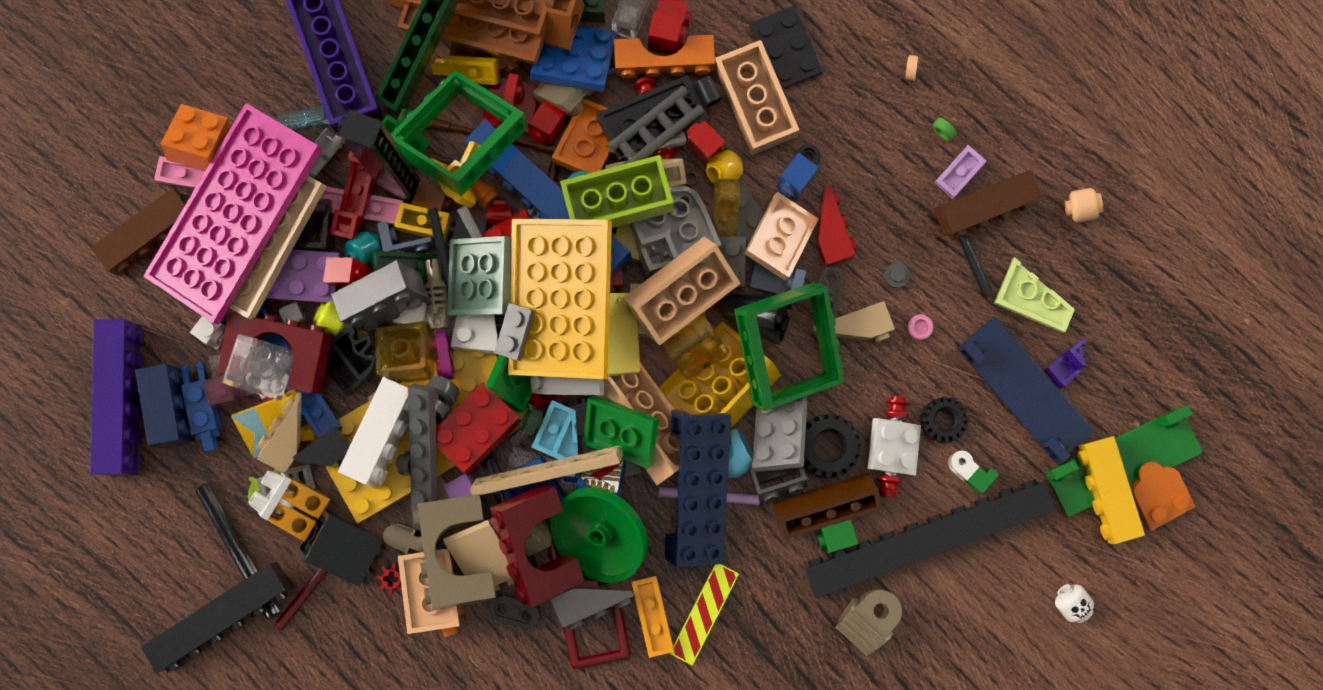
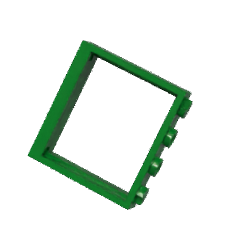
M454 70L446 79L442 80L441 84L432 93L425 97L424 101L415 110L408 114L407 118L398 127L394 128L390 135L409 163L455 193L463 196L527 129L524 112ZM461 94L504 122L452 173L409 144Z
M813 282L734 309L754 406L767 411L844 383L842 372L844 367L839 356L840 344L834 327L836 321L831 311V296L828 294L827 286ZM810 297L823 373L771 391L756 315Z

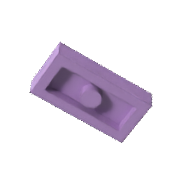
M967 145L934 183L953 199L985 164L986 160Z

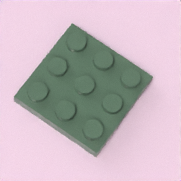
M496 236L450 239L447 315H505L508 303H510L512 237Z

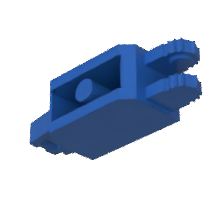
M203 361L197 364L199 381L193 382L190 367L188 365L182 366L181 371L184 384L181 385L191 435H195L197 441H202L204 452L218 450L216 437L220 436V431L223 430V421L213 381L209 380L206 365Z

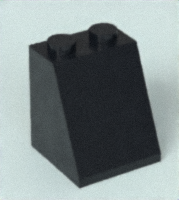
M324 509L319 519L314 517L316 524L305 542L301 541L296 552L304 562L360 587L362 581L365 582L371 573L370 566L374 558L380 556L384 540L365 528Z

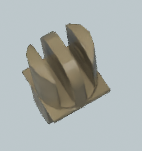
M392 524L385 529L383 538L388 546L405 552V554H411L412 549L418 551L417 537L420 536L417 535L419 530L403 524Z

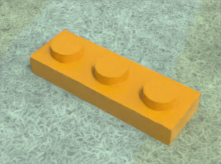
M657 576L631 582L649 658L675 652Z

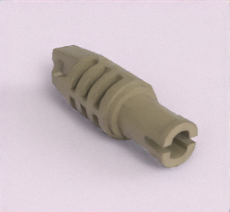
M432 259V262L431 260H426L428 282L425 283V288L429 299L425 302L430 328L433 330L448 328L449 317L447 315V285L443 281L439 259Z

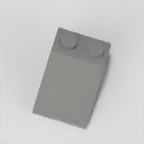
M531 376L530 378L531 391L536 394L604 395V379Z

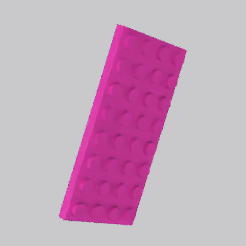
M245 103L143 277L210 322L219 325L323 148Z

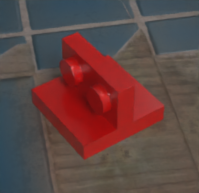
M509 73L508 79L500 77L501 81L499 84L490 85L489 91L525 113L527 129L522 134L529 135L528 122L535 114L538 103L530 94L538 85L521 82L519 75ZM484 109L481 123L486 120L494 128H498L504 122Z

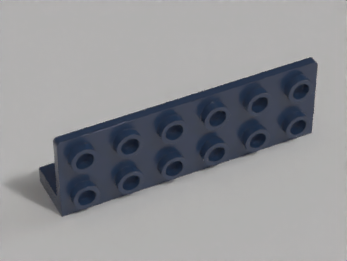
M996 317L989 320L956 348L1055 464L1063 463L1071 456L1069 453L1093 433L1091 426Z
M681 409L671 410L670 435L680 440L676 533L666 534L665 559L676 568L722 564L724 561L731 415L728 413L690 415Z

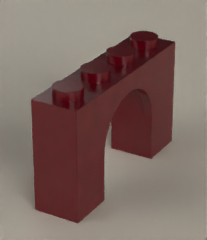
M229 312L217 372L237 377H251L259 344L267 336L277 333L288 341L293 352V363L287 388L310 394H319L323 386L333 334L325 332V327L310 324L309 328L301 327L302 322L286 319V323L278 322V316L263 314L262 318L253 317L250 320L239 313Z
M542 484L490 508L493 515L491 522L494 529L498 531L500 537L499 547L506 556L508 562L506 566L507 572L514 581L516 587L514 594L520 603L533 608L585 582L578 558L565 554L542 566L533 567L525 554V541L532 527L540 521L563 511L556 487Z

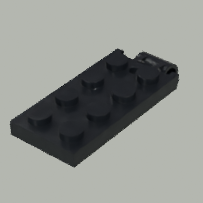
M684 76L596 114V118L608 142H610L677 89L684 86L688 94L683 99L689 103L692 109L700 105L704 109V113L678 133L681 134L688 131L696 122L699 124L704 120L709 122L710 117L705 108H709L722 100L712 77L702 78L692 85L689 76ZM675 104L664 112L673 123H676L684 116ZM657 119L646 126L655 138L666 130ZM638 133L627 141L636 153L647 145ZM619 148L614 151L617 160L626 157Z

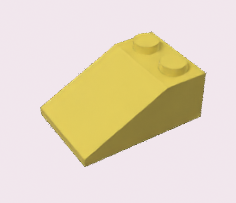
M610 293L608 376L631 375L640 372L637 318L623 299L629 293Z

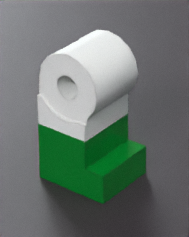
M966 451L955 452L948 460L951 471L977 494H983L999 475L992 468L984 471L973 462L972 456Z

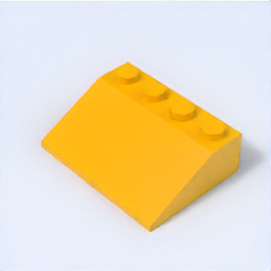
M723 321L659 387L674 410L681 409L690 415L728 413L731 415V429L753 406L740 336ZM764 355L771 387L779 379L781 373L775 364Z

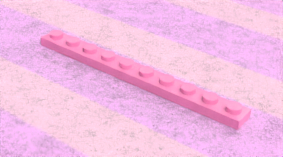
M159 156L154 180L159 183L195 189L205 171L166 160V157ZM326 187L314 211L334 214L335 209H340L344 190ZM371 195L364 220L378 223L387 221L390 225H395L400 202L404 203V201Z

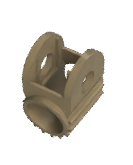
M879 589L866 591L858 600L854 598L849 603L835 628L868 656V654L880 648L893 636L892 630L898 625L902 616L901 604L898 598L888 591ZM877 604H881L884 609L880 617L874 615V607Z

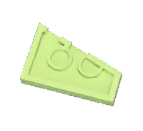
M1014 257L994 304L1056 331L1065 333L1075 309L1052 289L1050 290L1038 280L1039 278L1034 273H1030Z

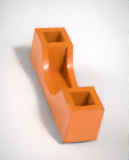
M713 35L688 36L683 48L669 56H658L650 53L644 48L639 38L614 39L616 76H621L622 78H634L636 75L646 74L647 77H658L664 73H670L672 76H682L685 72L706 75L710 71H714L715 68Z

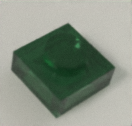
M530 403L519 427L523 432L533 435L534 431L539 430L543 423L544 417L542 415L544 412L539 407Z

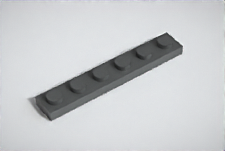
M413 383L408 386L412 528L421 531L420 526L415 527L413 511H418V503L438 501L435 388Z

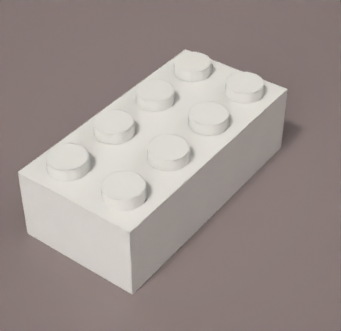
M385 377L382 378L338 470L339 473L377 489L378 484H383L388 473L386 471L389 461L393 462L397 456L399 448L396 446L400 438H404L409 430V424H407L409 421L407 387Z

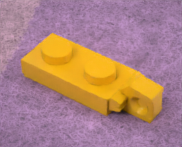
M445 56L444 59H436L432 65L433 75H447L448 77L456 70L477 84L498 85L501 81L497 58Z

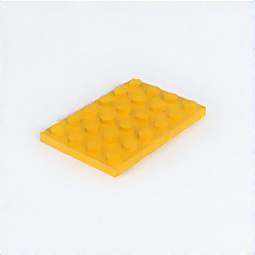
M512 219L510 303L534 310L535 315L522 360L508 359V375L608 379L612 220Z

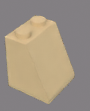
M491 519L443 539L464 576L491 571L494 592L500 590L499 584L507 582L508 586L514 584L513 579L507 572L506 566L508 562L506 556L500 550V537L498 531L494 529Z

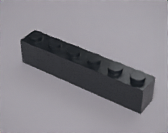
M270 563L141 646V649L156 674L165 670L167 673H170L181 666L180 661L188 657L190 660L202 653L201 647L207 643L212 646L224 638L222 634L230 629L231 632H234L244 626V619L252 616L255 618L267 610L265 608L267 604L273 601L275 605L287 598L286 592L291 590L293 586L279 563Z

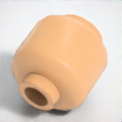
M1093 188L1072 191L1069 194V200L1064 201L1066 215H1071L1076 223L1096 220L1099 217V213L1103 212L1101 194L1096 193Z

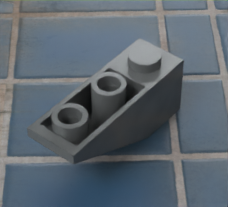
M573 588L550 600L562 628L569 626L571 630L583 625V619L590 615L593 616V619L607 614L606 608L616 604L618 609L631 603L630 597H633L634 593L632 590Z

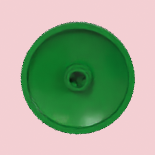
M596 487L575 489L560 500L563 511L551 516L552 538L561 556L567 554L578 558L583 576L599 582L615 583L628 579L639 569L648 551L647 533L640 517L625 500L608 490Z

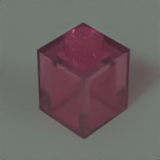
M225 375L203 381L209 406L220 407L242 401L236 376Z

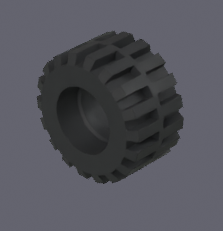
M822 414L806 423L803 468H806L810 474L817 475L820 478H835L848 473L859 461L857 459L862 452L860 450L862 440L859 439L858 429L852 426L853 423L850 420H845V417L841 415ZM822 432H834L842 441V454L834 461L820 459L814 450L815 438Z

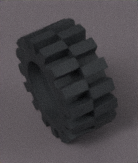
M953 397L934 399L923 409V414L920 417L922 419L921 428H924L925 431L923 432L925 435H929L931 440H936L938 443L955 441L962 437L964 431L968 428L967 422L969 417L966 415L967 409H964L962 407L963 404L957 402ZM946 410L953 415L954 423L950 429L943 430L936 425L935 417L939 411Z

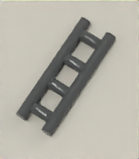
M681 86L606 144V146L612 153L618 148L628 158L623 164L646 159L704 113V109L700 105L692 109L683 99L688 94V91L684 86ZM674 104L684 114L676 123H673L664 113ZM655 119L666 129L656 138L646 128ZM638 133L647 145L636 153L627 141Z

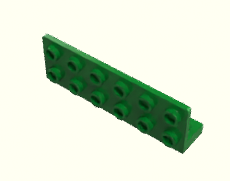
M1189 405L1178 407L1115 438L1130 488L1133 482L1139 478L1140 467L1147 462H1156L1161 466L1174 467L1202 453V449L1186 420L1187 417L1193 415ZM1078 456L1044 471L1067 517L1093 506L1092 502L1095 500L1093 492L1087 488L1085 482L1087 473L1085 467L1081 466Z

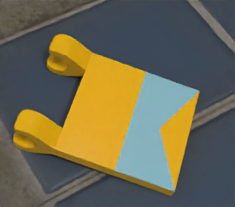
M296 390L288 391L278 398L232 414L231 418L253 458L259 455L260 449L257 448V445L262 436L270 434V425L276 416L281 418L283 415L281 410L288 398L293 400L297 394ZM309 424L301 428V441H309L315 438V433Z

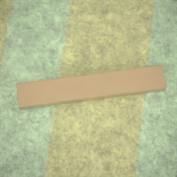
M615 446L476 478L470 491L472 495H483L619 464L624 454L621 446Z

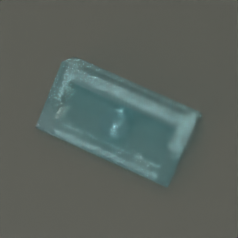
M323 106L279 113L275 119L291 130L329 123Z

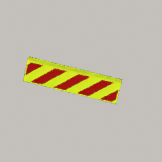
M721 564L714 565L673 645L675 652H671V655L693 665L739 573Z

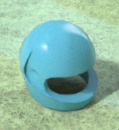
M739 428L731 430L728 478H738L747 473L753 461V452L745 436Z

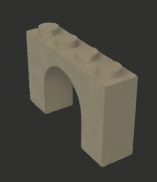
M480 494L418 503V511H413L415 527L420 526L422 536L417 537L419 553L424 552L425 562L420 563L422 579L428 578L429 588L424 589L426 605L431 604L432 610L495 600L491 571L465 576L453 575L446 572L439 565L435 556L436 545L444 533L453 528L477 525L483 522Z

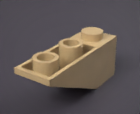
M299 391L293 400L287 399L281 410L283 415L281 418L275 417L269 428L270 434L268 436L264 434L257 445V448L260 449L257 460L283 473L286 472L293 462V456L298 453L301 443L302 393Z

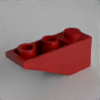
M830 185L825 186L822 192L816 243L824 268L853 259L856 255L854 251H857L854 238L849 237L846 230L849 227L847 218L844 213L840 214L837 206L840 204L838 194L835 190H831Z

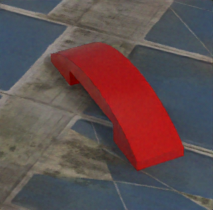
M350 151L348 161L351 162L340 209H335L329 234L354 239L364 220L375 180Z

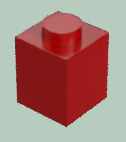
M543 101L528 122L530 137L537 143H544L550 146L565 125V112Z

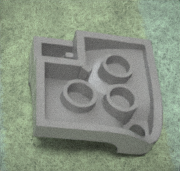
M682 185L669 187L674 203V212L630 223L639 253L638 257L647 279L703 237L715 243L718 249L721 248V242L701 197L695 190Z

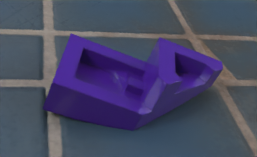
M1084 337L1044 369L1060 389L1082 372V368L1086 366V359H1084L1086 340Z

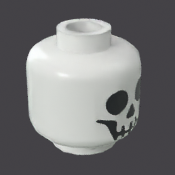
M1067 584L1058 590L1055 605L1067 621L1082 623L1092 616L1094 601L1081 585L1075 584L1070 586Z

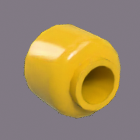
M722 151L711 158L707 164V176L716 185L726 186L742 176L743 162L733 151Z

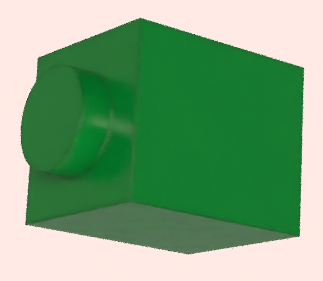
M851 519L820 528V534H817L819 546L821 549L825 548L826 553L858 544Z

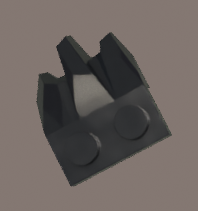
M353 326L339 332L332 339L326 371L346 396L352 395L370 378L376 358L368 354V351L375 343L373 335H367L358 340L357 330Z

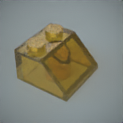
M425 321L376 328V375L378 377L411 383L429 380L432 376H435L434 349L432 345L434 333Z

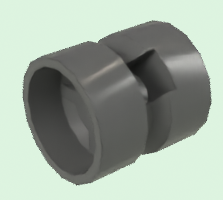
M432 376L426 386L435 388L436 424H441L450 412V407L454 405L458 398L460 390L449 379L441 376Z

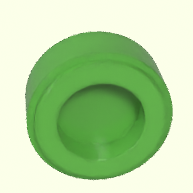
M938 118L932 124L934 132L945 141H951L957 135L955 128L943 118Z

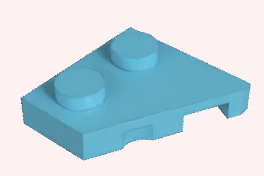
M552 400L531 448L557 459L578 455L576 410Z

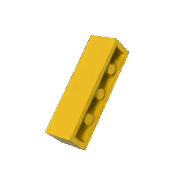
M1114 436L1078 445V460L1081 466L1085 467L1087 473L1085 482L1087 488L1093 492L1095 499L1092 502L1095 513L1100 515L1103 524L1100 526L1103 538L1110 544H1117L1145 536Z

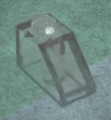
M620 0L611 23L612 31H617V34L630 39L636 38L650 0Z

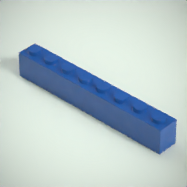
M484 120L464 141L467 146L471 141L481 145L496 129ZM513 144L487 170L493 177L499 175L504 180L502 185L513 194L516 191L522 197L520 201L529 210L535 208L540 213L538 215L539 219H570L562 189ZM613 235L611 236V279L632 258L630 251Z

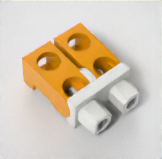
M268 470L261 483L271 488L270 492L265 497L255 491L248 502L249 505L263 519L268 520L305 542L316 524V520L313 517L319 519L330 498L327 494L315 490L283 472L278 474Z

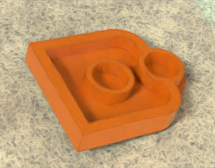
M1147 462L1140 467L1139 478L1131 485V492L1135 504L1149 530L1152 531L1196 507L1180 473L1176 469L1169 466H1161L1156 462Z

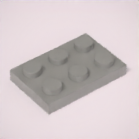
M807 396L767 411L756 407L752 468L756 472L804 467Z

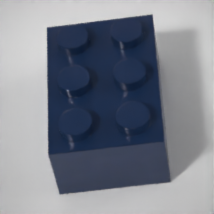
M161 364L136 369L148 446L167 448L192 443L194 435H191L181 385L184 384L181 368L169 364Z

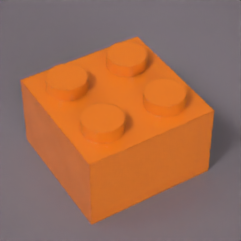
M181 104L160 143L166 160L206 171L231 129L228 117Z

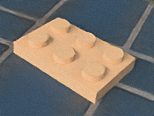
M777 192L765 211L744 254L783 280H787L818 218Z
M448 548L435 550V556L439 565L446 572L454 575L452 556ZM424 552L398 556L407 634L460 626L458 606L432 610L431 604L426 605L424 589L429 588L428 578L422 579L420 563L425 562Z

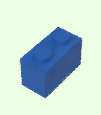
M798 152L779 178L777 188L780 189L779 193L790 200L794 199L797 201L814 179L819 167Z

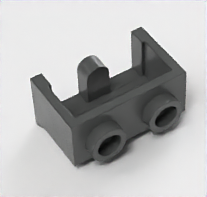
M752 466L749 468L750 477L759 502L765 500L766 503H773L780 499V495L787 493L791 496L798 495L804 491V488L808 487L803 467L760 471L757 473ZM795 473L797 479L762 489L760 484Z

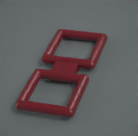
M553 538L550 547H548L550 561L559 558V552ZM584 578L585 582L573 588L600 589L599 585L608 583ZM615 604L606 608V610L612 609L620 650L579 658L574 629L570 630L569 626L563 628L570 665L573 669L590 667L630 657L631 652L622 607L617 609Z

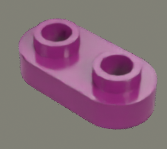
M447 330L436 331V337H432L434 352H438L439 361L436 362L437 375L449 380L455 379V368Z

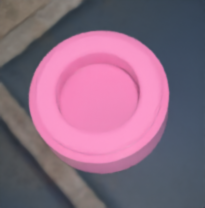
M926 315L914 316L908 322V334L915 340L928 338L933 332L931 319Z

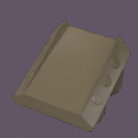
M541 82L530 95L541 104L543 101H546L561 109L567 117L568 115H579L584 109L582 99L593 94L594 90Z

